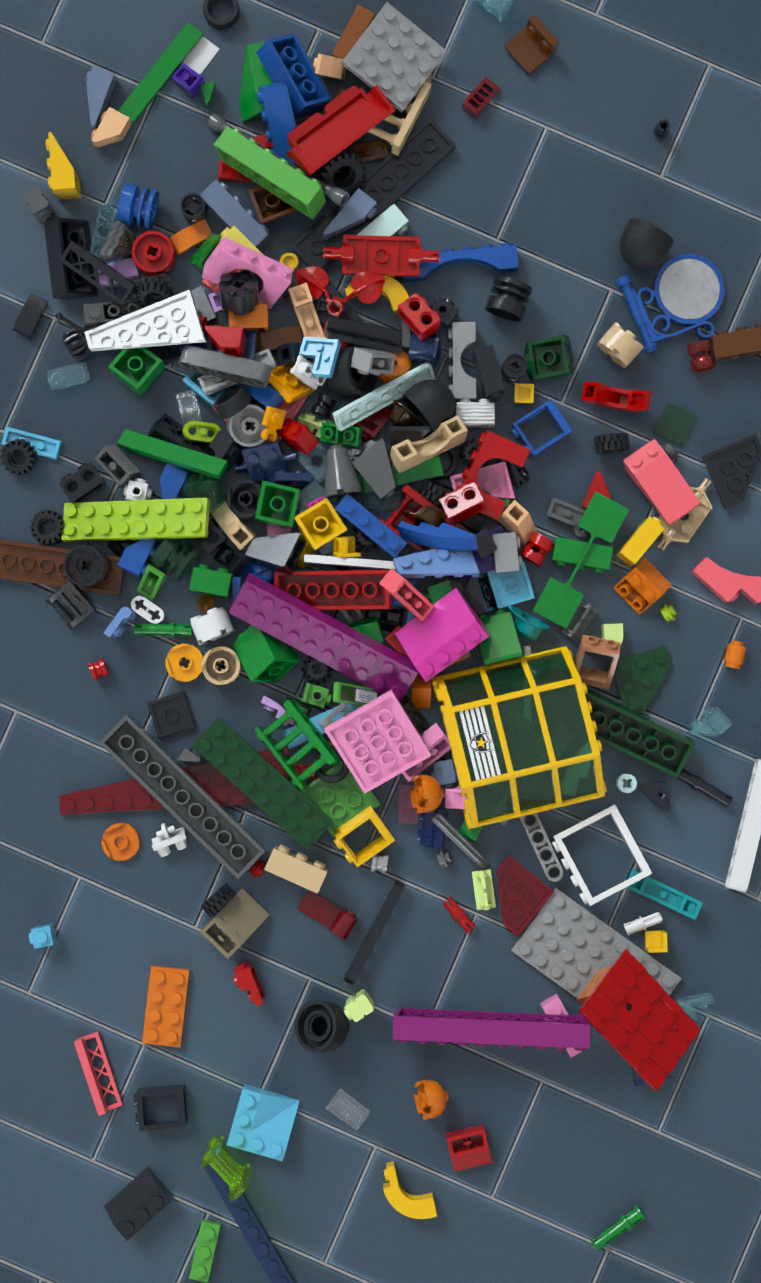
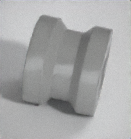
M378 853L374 855L371 872L381 871V873L386 874L389 855L384 854L381 856Z

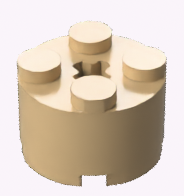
M616 322L597 343L606 355L609 354L612 360L623 368L627 367L644 348L642 344L634 340L636 336L630 330L625 332Z
M227 647L212 648L202 659L201 665L204 676L208 681L216 685L231 684L239 677L242 670V663L234 650ZM225 661L226 669L219 671L218 662L222 663Z

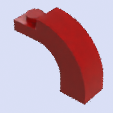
M584 382L581 401L602 408L639 413V411H649L652 392L648 390L619 389L600 382Z

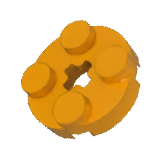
M178 644L167 655L165 661L167 672L178 681L189 682L195 680L203 672L201 665L203 655L193 645ZM183 657L186 660H190L188 668L180 666Z

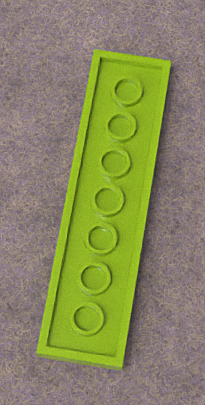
M183 498L64 503L63 524L65 528H62V531H64L62 541L208 537L210 499Z

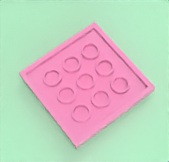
M392 689L324 728V731L364 794L432 756Z

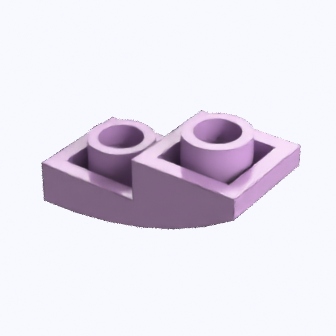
M133 258L108 263V265L128 279L138 278L139 274ZM106 274L98 276L102 286L110 285L109 277Z
M263 696L261 703L265 704L263 708L272 712L277 709L276 718L285 713L286 709L271 698ZM290 718L283 725L289 727V724L294 725L295 720Z

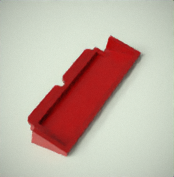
M378 85L367 94L362 87L358 89L356 86H352L324 107V112L326 113L324 116L320 113H315L288 134L289 142L287 144L292 149L286 155L310 176L396 110Z

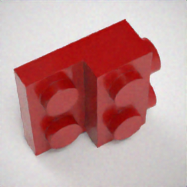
M244 961L235 965L233 980L236 987H240L241 991L249 989V992H247L251 1003H255L256 1007L264 1004L266 997L252 962L247 964Z

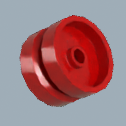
M148 231L138 236L133 243L132 257L142 274L147 277L152 276V278H155L157 276L161 278L171 273L175 267L177 257L173 244L166 235L158 231Z

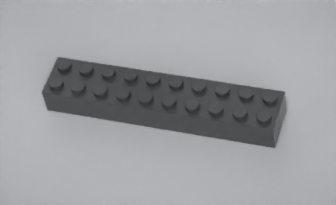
M125 715L99 742L237 879L267 850L130 715Z

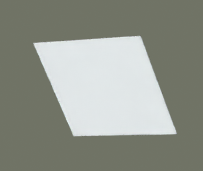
M202 37L183 63L198 74H201L219 51V48Z

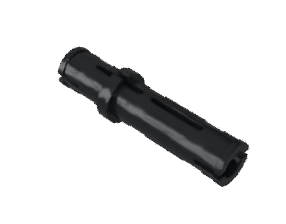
M684 768L677 778L691 786V789L694 791H700L726 808L732 802V796L722 792L702 780V777L695 776Z

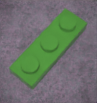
M202 1219L189 1279L208 1283L221 1223Z

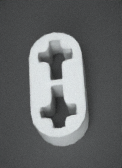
M137 596L132 599V609L149 622L160 624L164 620V611L145 597ZM144 600L143 605L147 607L146 611L142 608L137 610L136 601ZM150 610H152L153 612H157L159 610V616L161 617L160 619H155L153 621V616L148 612Z

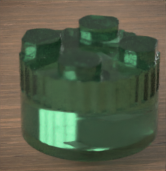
M193 474L186 479L187 483L183 488L186 498L210 499L209 512L225 503L227 494L220 479L204 474Z

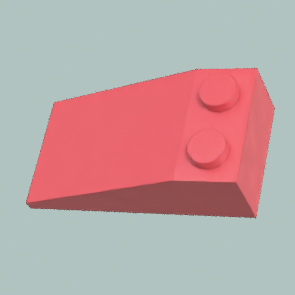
M655 439L623 460L624 470L669 526L701 504Z

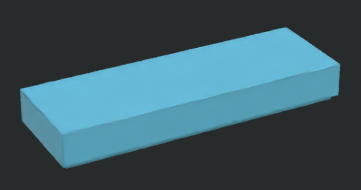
M6 426L1 443L2 446L15 439H25V442H31V447L34 445V452L37 451V455L58 460L62 441Z

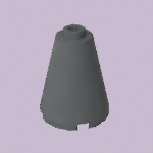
M341 444L330 446L331 449L327 450L325 498L335 499L343 498L346 494L350 496L361 494L362 487L347 449L342 447Z

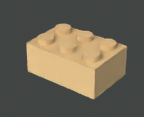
M285 845L275 846L264 870L318 894L328 872V868H325L326 864L315 860V862L307 860L308 856L300 852L296 855L290 852L291 848Z

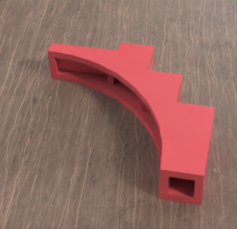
M708 557L703 558L691 572L724 603L733 602L740 595L738 591L744 594L752 603H761V577L733 573L718 566Z

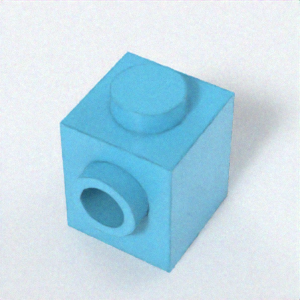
M54 923L31 929L29 941L31 945H34V949L57 943Z

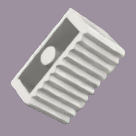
M460 399V402H456V416H459L466 428H494L495 402H490V399H479V402H471V399Z

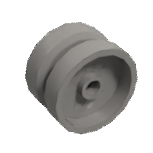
M249 403L241 412L227 418L226 427L232 439L240 445L247 447L257 446L264 442L265 439L261 438V433L266 428L265 425H262L265 410L254 403ZM247 421L251 422L250 427H246L245 423Z

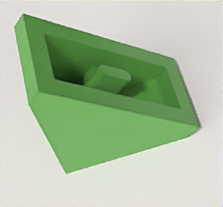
M148 564L137 592L153 601L168 575Z

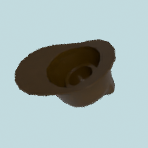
M393 399L394 406L390 413V418L394 421L393 426H413L416 422L420 421L410 410Z
M424 506L415 513L402 511V515L417 525L425 522L439 528L446 520V516L433 506Z

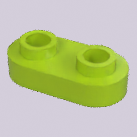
M189 421L183 427V435L187 440L211 443L218 431H221L220 427L214 423ZM190 428L194 429V435L190 434ZM208 431L213 433V437L208 436Z

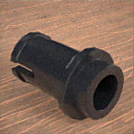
M663 119V122L662 120L658 122L654 128L656 137L665 138L668 135L669 121Z

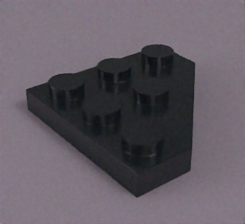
M756 434L702 456L724 509L744 501L758 462L761 459V445Z

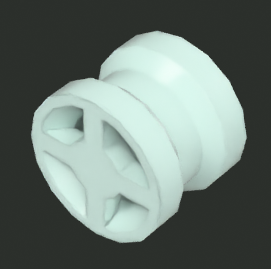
M624 773L616 779V786L621 792L631 793L635 790L637 781L631 774Z

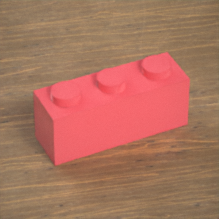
M392 568L379 583L421 621L435 607Z

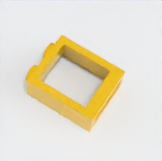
M649 516L618 551L616 556L629 567L635 565L665 529L661 526L663 523L656 517L651 518Z
M371 805L333 832L336 838L333 841L339 849L343 848L346 851L344 856L350 864L354 862L357 868L395 841ZM370 819L381 833V836L355 854L343 837Z

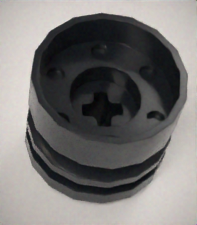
M496 276L493 282L495 285L491 288V291L496 295L488 296L485 310L505 320L522 322L526 307L521 303L529 302L530 298L528 296L531 295L533 289L517 279Z
M92 545L77 546L71 549L64 560V572L67 578L79 586H90L101 582L107 576L109 570L106 554L101 549ZM85 561L92 563L90 565L91 570L84 568L86 566Z

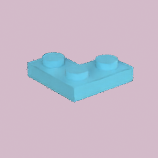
M303 338L299 355L304 358L315 359L312 369L314 377L332 378L341 342L338 339Z

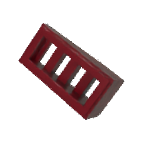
M485 77L464 100L462 108L477 119L500 91V88ZM485 84H487L494 91L491 93L489 90H487L484 87ZM481 90L488 95L487 98L480 93ZM476 95L480 97L484 102L481 103L478 99H476ZM471 101H474L479 107H475Z

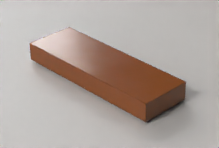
M360 5L357 6L331 54L332 57L344 59L371 24L375 13Z

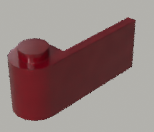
M310 890L307 891L297 910L329 928L332 933L344 940L347 939L358 921L355 918L357 914L349 909L344 911Z

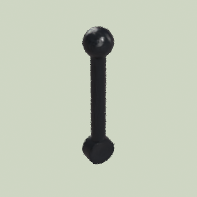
M57 313L55 315L57 320H63L64 322L68 323L73 327L77 326L82 330L84 334L86 331L89 330L83 329L82 327L63 317L62 313Z

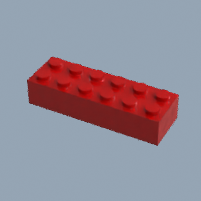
M390 570L293 571L291 575L274 572L275 587L318 610L393 609V596L379 584Z

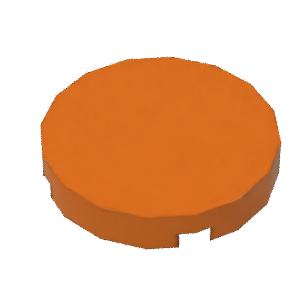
M116 823L106 829L101 844L103 851L109 858L125 861L136 855L140 847V837L133 826L127 823Z

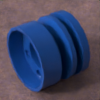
M125 183L119 198L117 220L131 226L136 218L138 228H142L144 225L145 229L151 230L159 211V191L153 189L150 193V189L146 187L140 195V187L138 185Z

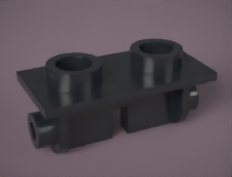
M497 458V463L506 462L507 469L510 468L509 477L513 486L518 488L530 480L528 477L529 473L525 467H520L507 460Z

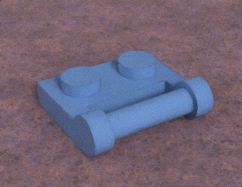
M122 607L104 631V634L110 638L116 639L117 636L120 638L126 630L124 626L128 620H133L136 617V612L128 607Z

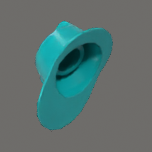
M509 605V609L516 615L514 626L520 636L536 640L543 629H549L550 626L546 622L527 614L513 605Z

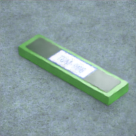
M334 682L333 702L362 707L382 695L372 688Z

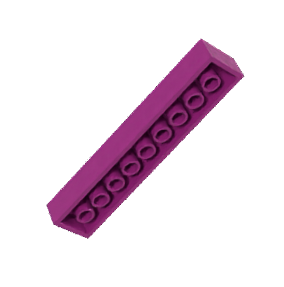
M251 573L247 576L230 607V614L359 683L372 688L374 691L383 695L392 689L399 702H401L418 674L417 669L409 658Z
M398 1008L393 1015V1040H398L399 1043H409L412 1040L417 1041L419 1044H428L429 1041H434L439 1045L456 1042V1045L459 1046L476 1043V1046L480 1047L495 1044L496 1047L501 1048L507 1047V1045H515L516 1048L535 1046L536 1049L555 1047L556 1050L574 1048L576 1051H586V1048L590 1049L592 1025L582 1015Z

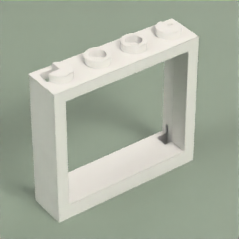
M616 805L553 836L554 841L552 844L556 852H561L563 856L561 861L565 869H570L573 874L570 878L574 886H579L582 891L579 895L584 904L588 903L589 906L652 874ZM610 814L641 873L592 898L562 839Z

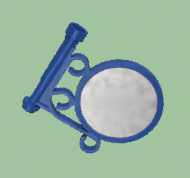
M694 254L679 255L670 259L659 270L655 278L654 290L644 287L638 291L637 295L634 288L632 289L630 275H625L616 280V284L623 291L635 323L640 330L646 345L643 350L647 354L658 350L656 347L658 346L657 341L672 338L703 325L710 328V334L704 335L700 328L696 330L698 337L708 339L713 335L714 326L706 320L711 318L720 308L724 298L725 287L721 273L708 259ZM642 292L649 293L650 300L642 303L640 294ZM655 298L659 310L664 315H658L651 323L644 306L649 305ZM658 319H663L666 322V327L662 330L663 333L670 327V320L682 325H692L672 334H662L653 328Z

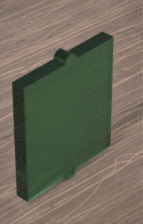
M668 402L654 433L665 438L666 441L670 440L683 446L697 416L685 411L683 407L679 408Z

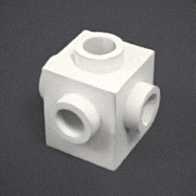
M135 478V481L129 480V484L125 485L124 496H126L125 499L127 501L151 500L153 490L149 484H146V480ZM135 488L140 489V493L138 495L134 494Z

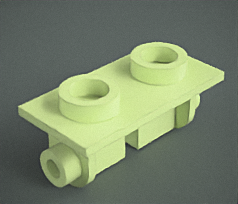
M309 412L302 413L298 418L300 419L298 422L307 426L312 433L314 429H317L315 436L319 438L321 437L322 422L334 423L328 419L320 420L316 418V415Z
M491 869L473 871L472 878L477 910L496 908Z

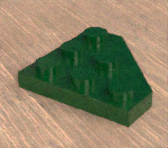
M666 646L618 659L614 678L622 706L637 713L645 712L671 666Z

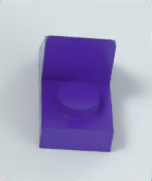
M184 63L171 76L192 98L201 90V84H205L204 78Z

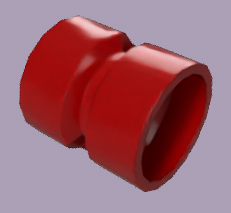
M534 531L528 540L529 545L524 546L520 556L530 563L541 567L546 559L545 554H549L555 544L545 536ZM534 548H536L537 550H539L538 553H536V552L533 551Z

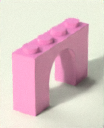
M223 237L205 262L202 278L219 285L220 277L223 274H228L236 269L250 270L262 279L258 284L259 301L264 302L271 309L290 285L293 268Z

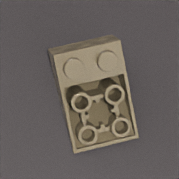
M242 888L201 930V933L229 959L270 914Z

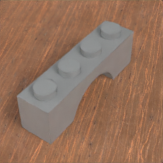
M452 322V328H448V339H452V347H448V358H452V366H449V377H452V385H449V389L453 393L454 401H460V399L476 401V379L467 375L461 366L463 352L470 346L475 345V322Z

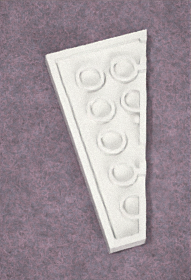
M190 290L85 332L88 347L91 351L206 342Z

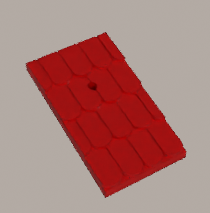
M627 949L621 953L613 965L598 970L576 999L582 1005L578 1012L654 1092L664 1083L669 1073L675 1068L677 1062L700 1032L698 1025Z

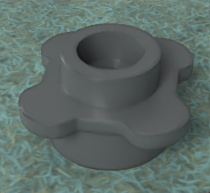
M443 848L437 853V860L441 867L446 866V868H449V866H452L453 858L450 851Z

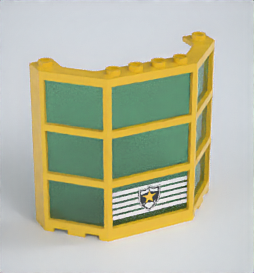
M567 646L437 676L431 679L435 698L443 703L440 709L461 795L466 797L463 804V813L468 830L605 796L607 789L603 781L600 756L602 746L600 740H596L595 736L597 726L595 721L591 720V704L586 701L585 682L582 683L573 662L572 652L568 650Z

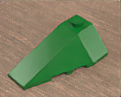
M265 42L246 46L239 99L243 123L262 120L261 112L263 108L262 104L258 103L256 92H259L258 86L273 83L256 54Z

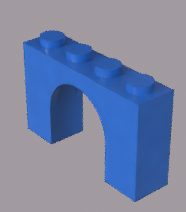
M346 494L336 506L335 511L349 525H354L367 535L392 560L399 557L406 549L407 543L350 495Z

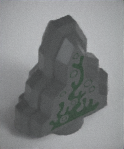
M117 220L112 225L111 232L106 238V244L100 250L99 256L102 261H110L114 258L120 259L122 257L127 258L132 254L134 233L120 220Z

